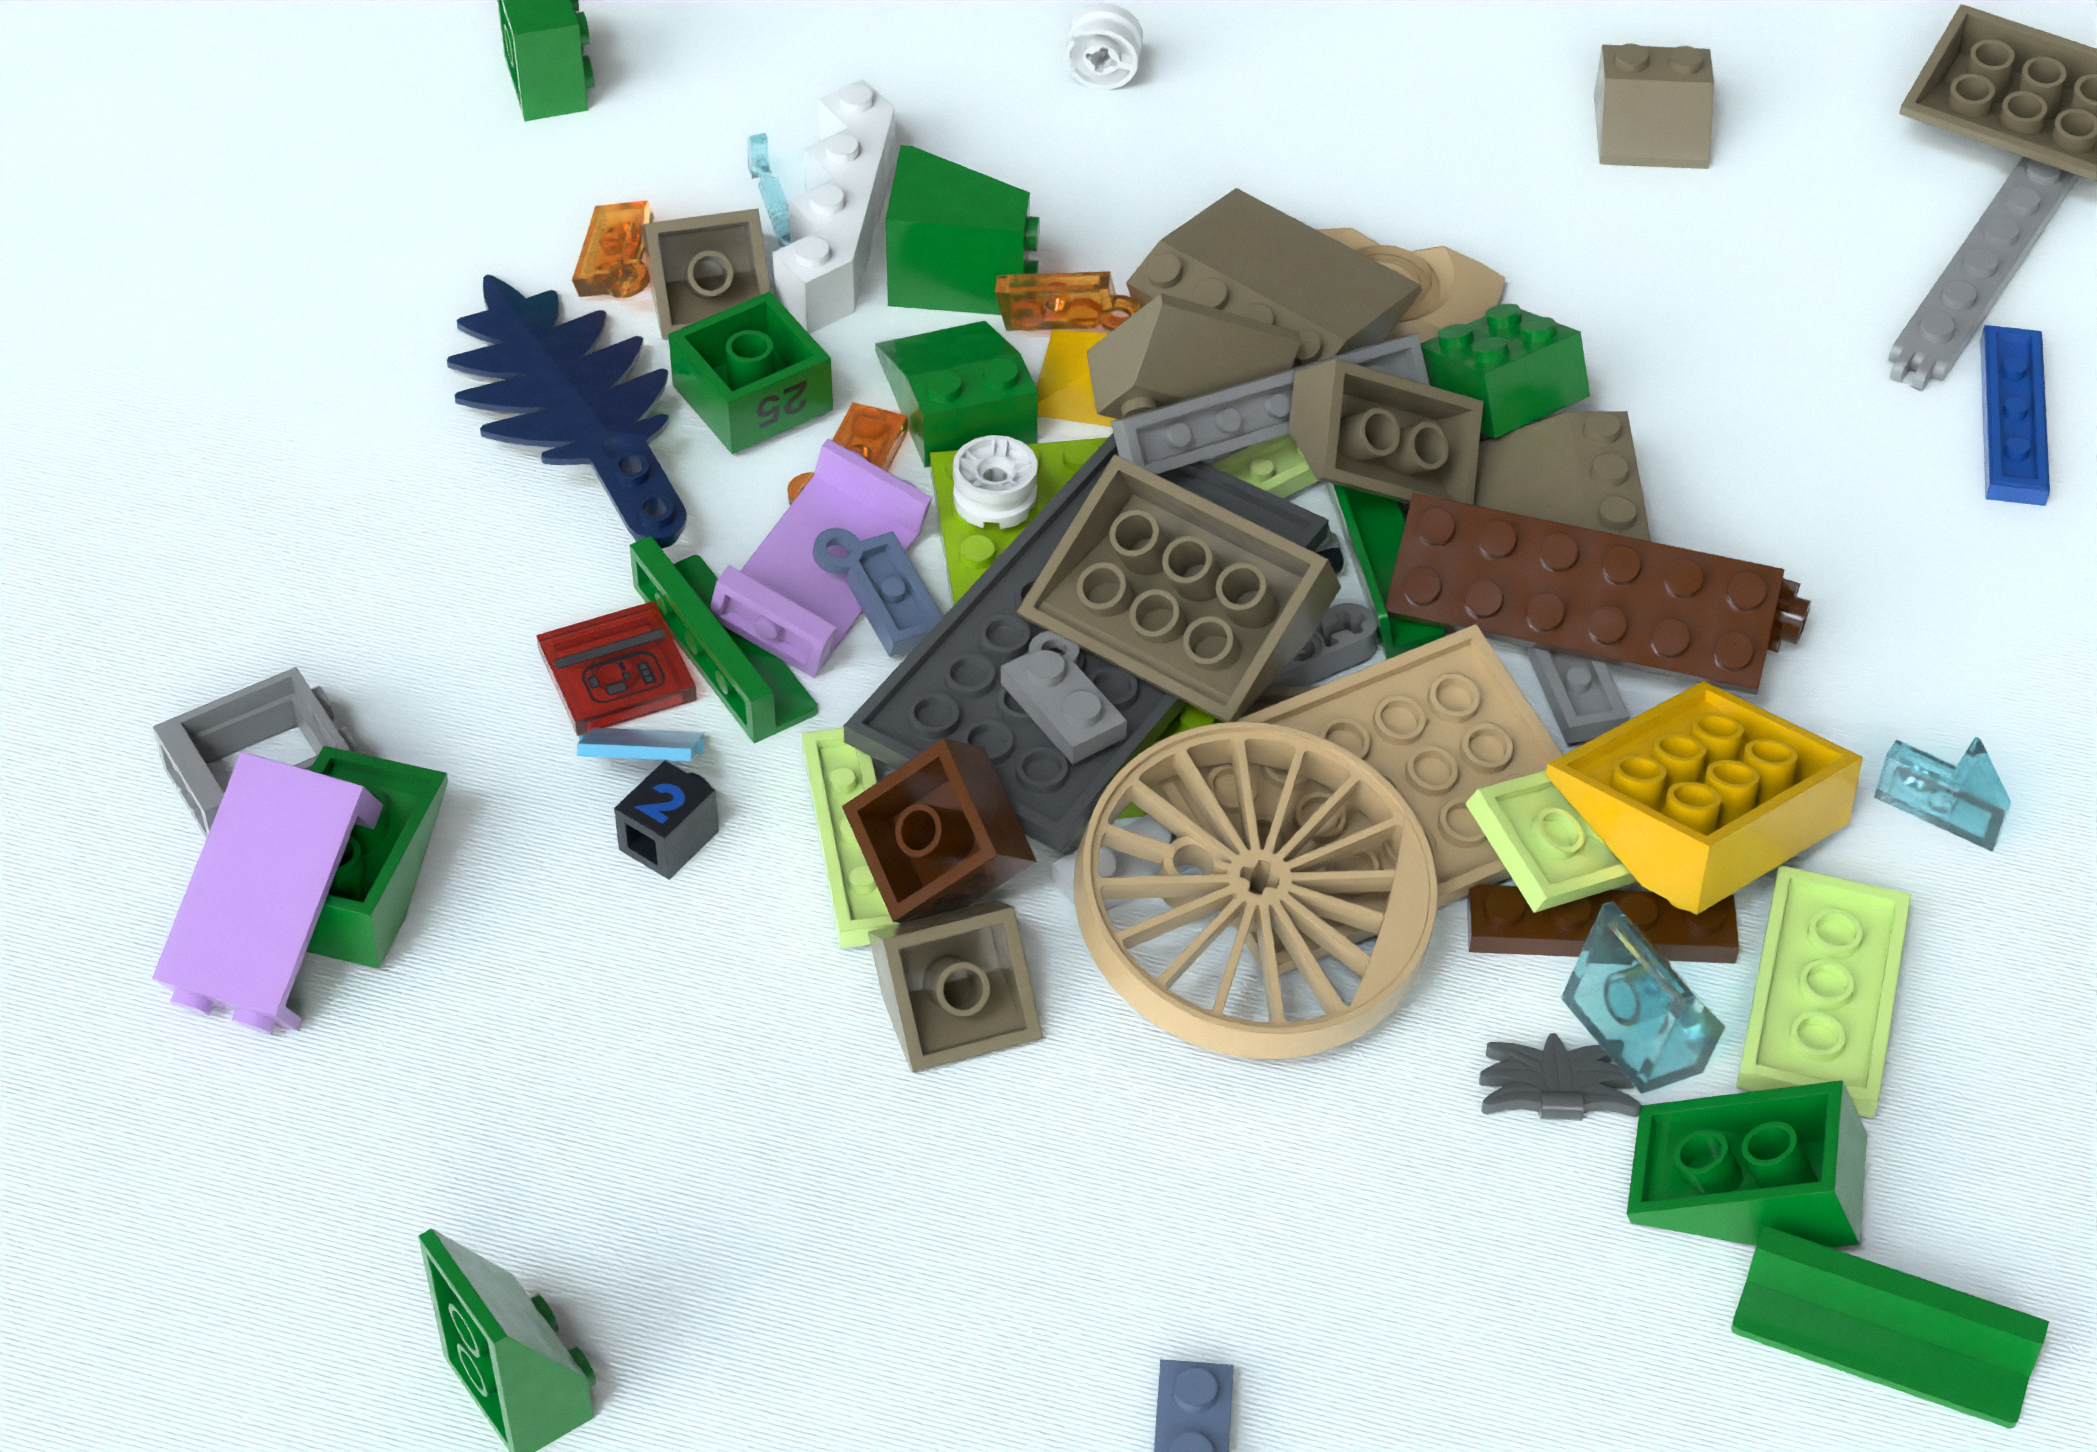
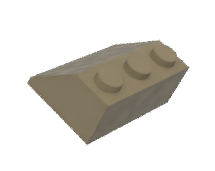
M1160 293L1087 351L1096 412L1099 415L1121 419L1291 369L1301 344L1299 332Z
M1333 359L1294 373L1288 430L1317 480L1407 504L1411 502L1412 493L1471 505L1474 504L1483 401L1339 359Z

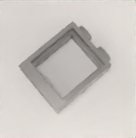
M297 667L153 726L163 768L206 839L224 796L223 790L208 768L207 763L294 726L299 727L316 754L312 758L293 765L295 767L310 771L323 746L360 753L349 729L343 727L337 730L333 724L334 714L320 686L310 688Z

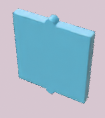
M594 727L589 733L579 735L577 756L692 761L696 754H704L705 732Z

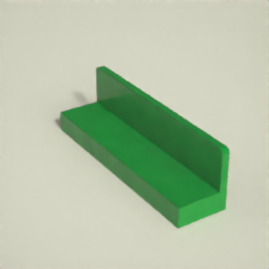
M1326 482L1328 493L1367 607L1374 614L1377 623V636L1385 659H1390L1445 637V632L1442 628L1390 618L1387 615L1386 602L1405 527V520L1398 501Z
M652 536L629 545L635 590L754 744L817 715V703L783 660L725 628L712 614L710 606L718 578L699 555H692L673 564Z
M1763 1225L1732 1321L1731 1331L1738 1336L2012 1429L2018 1422L2029 1378L2044 1344L2049 1321Z

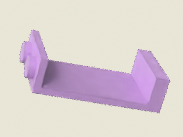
M827 439L822 445L814 476L740 571L729 565L717 580L710 611L725 628L810 677L815 678L863 613L846 583L847 574L836 575L828 573L821 569L814 561L812 553L815 539L821 532L831 528L848 530L855 534L860 541L893 531L907 553L922 532L932 497L918 490L912 483L899 479L867 461L861 454L848 450ZM832 545L827 548L828 552L835 557L840 558L848 555V551L842 546Z
M241 751L152 977L153 980L173 992L170 1002L178 1007L205 1016L210 1015L213 1006L233 1011L232 1022L270 1035L274 1024L298 1031L302 1018L285 1007L353 826L356 824L374 830L383 804L364 786Z

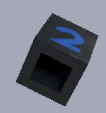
M666 760L614 808L619 850L668 880L719 832L715 789L700 775L692 772L686 773Z

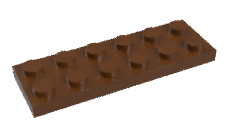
M1412 493L1385 608L1390 618L1456 632L1477 624L1485 638L1697 683L1705 681L1716 687L1757 695L1785 569Z

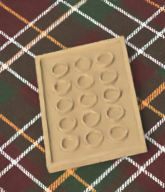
M1477 624L1237 720V722H1262L1283 725L1315 734L1349 750L1384 776L1412 809L1426 835L1436 869L1438 888L1437 908L1467 896L1469 888L1478 884L1493 885L1511 877L1465 803L1478 788L1545 771L1549 762L1563 756ZM1219 764L1197 768L1244 843L1233 764ZM1248 764L1260 849L1263 850L1288 771L1274 767ZM1178 774L1152 786L1155 793L1219 841ZM1301 775L1297 776L1273 851L1274 854L1294 836L1334 794V791ZM1346 801L1292 859L1371 827L1373 824L1355 806ZM1385 841L1313 872L1394 870L1396 857ZM1249 889L1250 892L1261 895V892ZM1390 891L1323 894L1384 913ZM1318 916L1354 944L1376 935ZM1272 927L1277 967L1280 976L1296 969L1297 966ZM1297 928L1316 960L1330 954ZM1248 932L1245 944L1262 971L1257 932Z

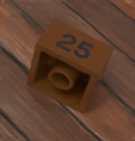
M943 738L842 806L890 917L896 923H905L968 907L1037 862L985 747Z

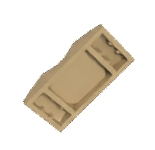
M1352 227L1316 229L1421 285V293L1384 341L1418 333L1420 343L1437 337L1438 331L1444 327L1454 324H1467L1484 317L1485 312L1489 308L1500 303L1505 285V277L1483 263L1446 246L1409 251L1398 246L1380 245Z

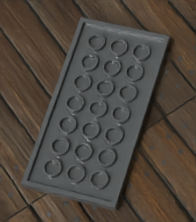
M1113 433L843 725L844 743L895 769L900 768L943 738L985 747L1024 834L1060 853L1089 821L1100 797L1113 778L1132 759L1151 747L1187 704L1079 648V662L1077 666L1127 720V736L1125 739L1072 765L1001 684V666L1029 653V644L1032 639L1039 633L1046 632V630L1019 617L1016 612L1113 455L1119 456ZM1202 461L1156 474L1310 551L1315 552L1327 538L1328 519ZM1057 648L1047 649L1061 656L1065 654V652Z

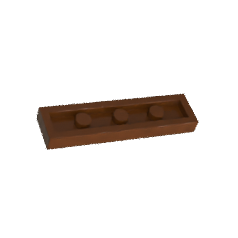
M1478 884L1469 888L1467 895L1469 952L1660 961H1666L1665 959H1667V961L1735 964L1739 951L1734 895H1729L1698 915L1690 911L1678 909L1671 905L1664 897L1654 892L1608 890L1535 913L1517 886Z

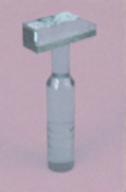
M766 133L751 135L747 139L748 169L752 179L760 178L758 187L777 241L781 247H785L790 244L789 207L780 180L773 176L768 162V137Z

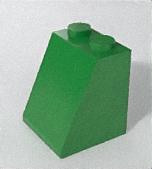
M901 145L885 219L888 306L1023 317L1026 295H1037L1039 282V261L1029 260V251L1037 252L1040 234V217L1030 216V192L919 148Z

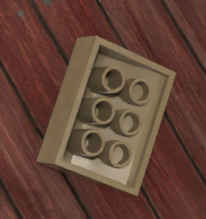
M1960 4L1901 104L1899 114L2097 181V48Z
M1235 188L1162 238L1126 282L1136 312L1162 293L1299 332L1301 344L1292 368L1383 342L1422 291L1421 285L1238 188Z
M1628 411L1565 412L1513 430L1500 437L1479 442L1473 505L1651 541Z
M1114 454L1016 613L1019 617L1046 631L1053 632L1078 645L1079 648L1224 723L1237 722L1310 640L1341 589V585L1327 558Z

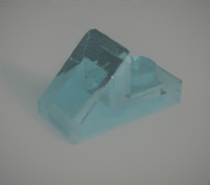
M1978 737L1974 738L1957 766L1896 739L1885 756L1874 795L1876 799L1991 852L1994 851L1999 842L2011 805V800L1982 741Z

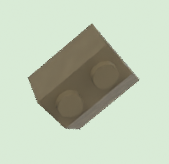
M1602 44L1594 91L1599 165L1709 168L1714 77L1710 49L1694 48L1691 46L1655 47L1637 44Z
M759 208L651 222L643 225L641 230L649 283L661 338H668L669 333L768 291L771 292Z
M992 900L868 932L882 998L911 1072L1043 1039L1014 906L998 900Z

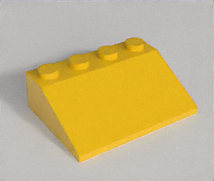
M1702 681L1547 764L1546 776L1644 888L1664 897L1674 907L1698 915L1850 823L1863 757L1712 684Z

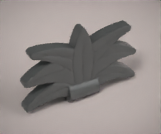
M1556 1033L1549 1034L1543 1051L1516 1043H1487L1485 1055L1501 1062L1481 1071L1479 1085L1501 1086L1502 1088L1492 1092L1483 1100L1481 1108L1483 1114L1510 1109H1525L1538 1112L1539 1119L1582 1120L1583 1112L1610 1111L1638 1117L1641 1104L1630 1095L1618 1090L1634 1088L1636 1081L1635 1074L1620 1066L1609 1063L1620 1059L1621 1045L1599 1044L1567 1051Z

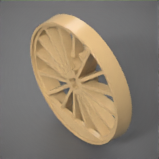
M1225 722L1192 728L1157 742L1132 759L1109 783L1092 813L1078 848L1073 880L1075 910L1086 946L1106 980L1132 1008L1159 1028L1193 1045L1222 1054L1253 1059H1286L1324 1052L1358 1038L1383 1021L1405 998L1422 969L1430 944L1438 899L1436 869L1428 840L1412 809L1393 785L1367 762L1334 742L1296 728L1262 722ZM1219 764H1233L1244 843L1197 768ZM1248 764L1274 767L1288 771L1263 850L1260 849ZM1178 774L1219 841L1150 788ZM1301 775L1334 791V794L1274 854L1273 851L1297 776ZM1346 801L1355 806L1373 824L1371 827L1292 859ZM1133 802L1175 834L1178 839L1168 844L1113 826L1112 824L1122 811ZM1385 841L1396 857L1394 870L1313 872ZM1101 847H1107L1160 864L1158 876L1103 878L1098 872L1099 851ZM1192 865L1200 869L1205 875H1180L1175 867ZM1249 889L1257 890L1261 892V895L1254 894L1250 892ZM1390 891L1384 913L1323 894ZM1162 898L1169 906L1174 908L1129 928L1117 931L1111 924L1103 900ZM1221 911L1158 978L1152 977L1127 950ZM1318 916L1377 934L1371 956ZM1230 924L1238 929L1212 1010L1197 1006L1169 990ZM1272 927L1326 1015L1293 1022L1285 1019ZM1297 928L1362 977L1351 1005L1343 1004ZM1248 932H1257L1270 1022L1248 1021L1228 1017L1223 1014Z

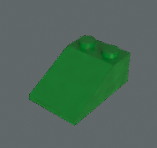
M986 321L875 343V352L924 468L930 467V452L960 450L966 443L984 436H1008L1022 441L1024 444L1037 443L1038 391L1020 352Z
M323 746L310 771L364 786L383 804V808L374 830L354 824L306 952L379 969L405 920L448 784L447 773Z
M1844 1081L1641 1105L1626 1213L1630 1222L1753 1246L1757 1245L1763 1225L1830 1248L1860 1245L1867 1132Z
M431 1228L418 1235L443 1356L508 1451L536 1452L593 1419L594 1414L589 1388L596 1384L595 1374L587 1358L576 1345L566 1349L557 1337L556 1333L559 1332V1327L545 1299L538 1293L529 1297L513 1274Z

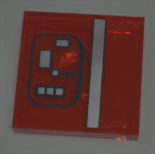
M655 601L536 635L538 651L577 736L589 733L594 727H610L697 700L696 685Z

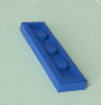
M1984 325L1980 339L1985 499L2046 506L2050 493L2042 331Z

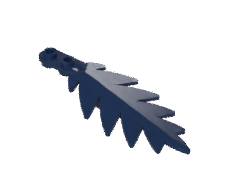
M485 275L483 277V297L486 310L458 318L457 328L472 337L494 345L449 356L447 358V367L467 374L505 380L458 391L454 395L455 403L482 410L524 413L482 425L480 427L481 437L526 446L556 447L542 452L541 461L544 464L591 465L625 527L636 542L652 536L661 549L673 545L685 530L687 513L678 494L648 445L667 428L669 416L663 413L646 418L664 392L668 381V370L660 368L622 383L639 359L644 346L642 337L634 336L593 352L605 329L606 311L597 310L557 325L559 299L555 290H548L525 298L520 292L493 275Z

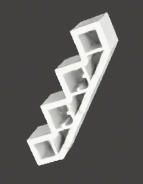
M864 79L818 99L820 141L803 148L805 192L788 199L790 244L773 252L775 297L809 334L855 312L859 298L858 288L862 274L865 275L873 245V232L876 223H879L886 197L887 180L889 173L893 171L896 160L895 107Z

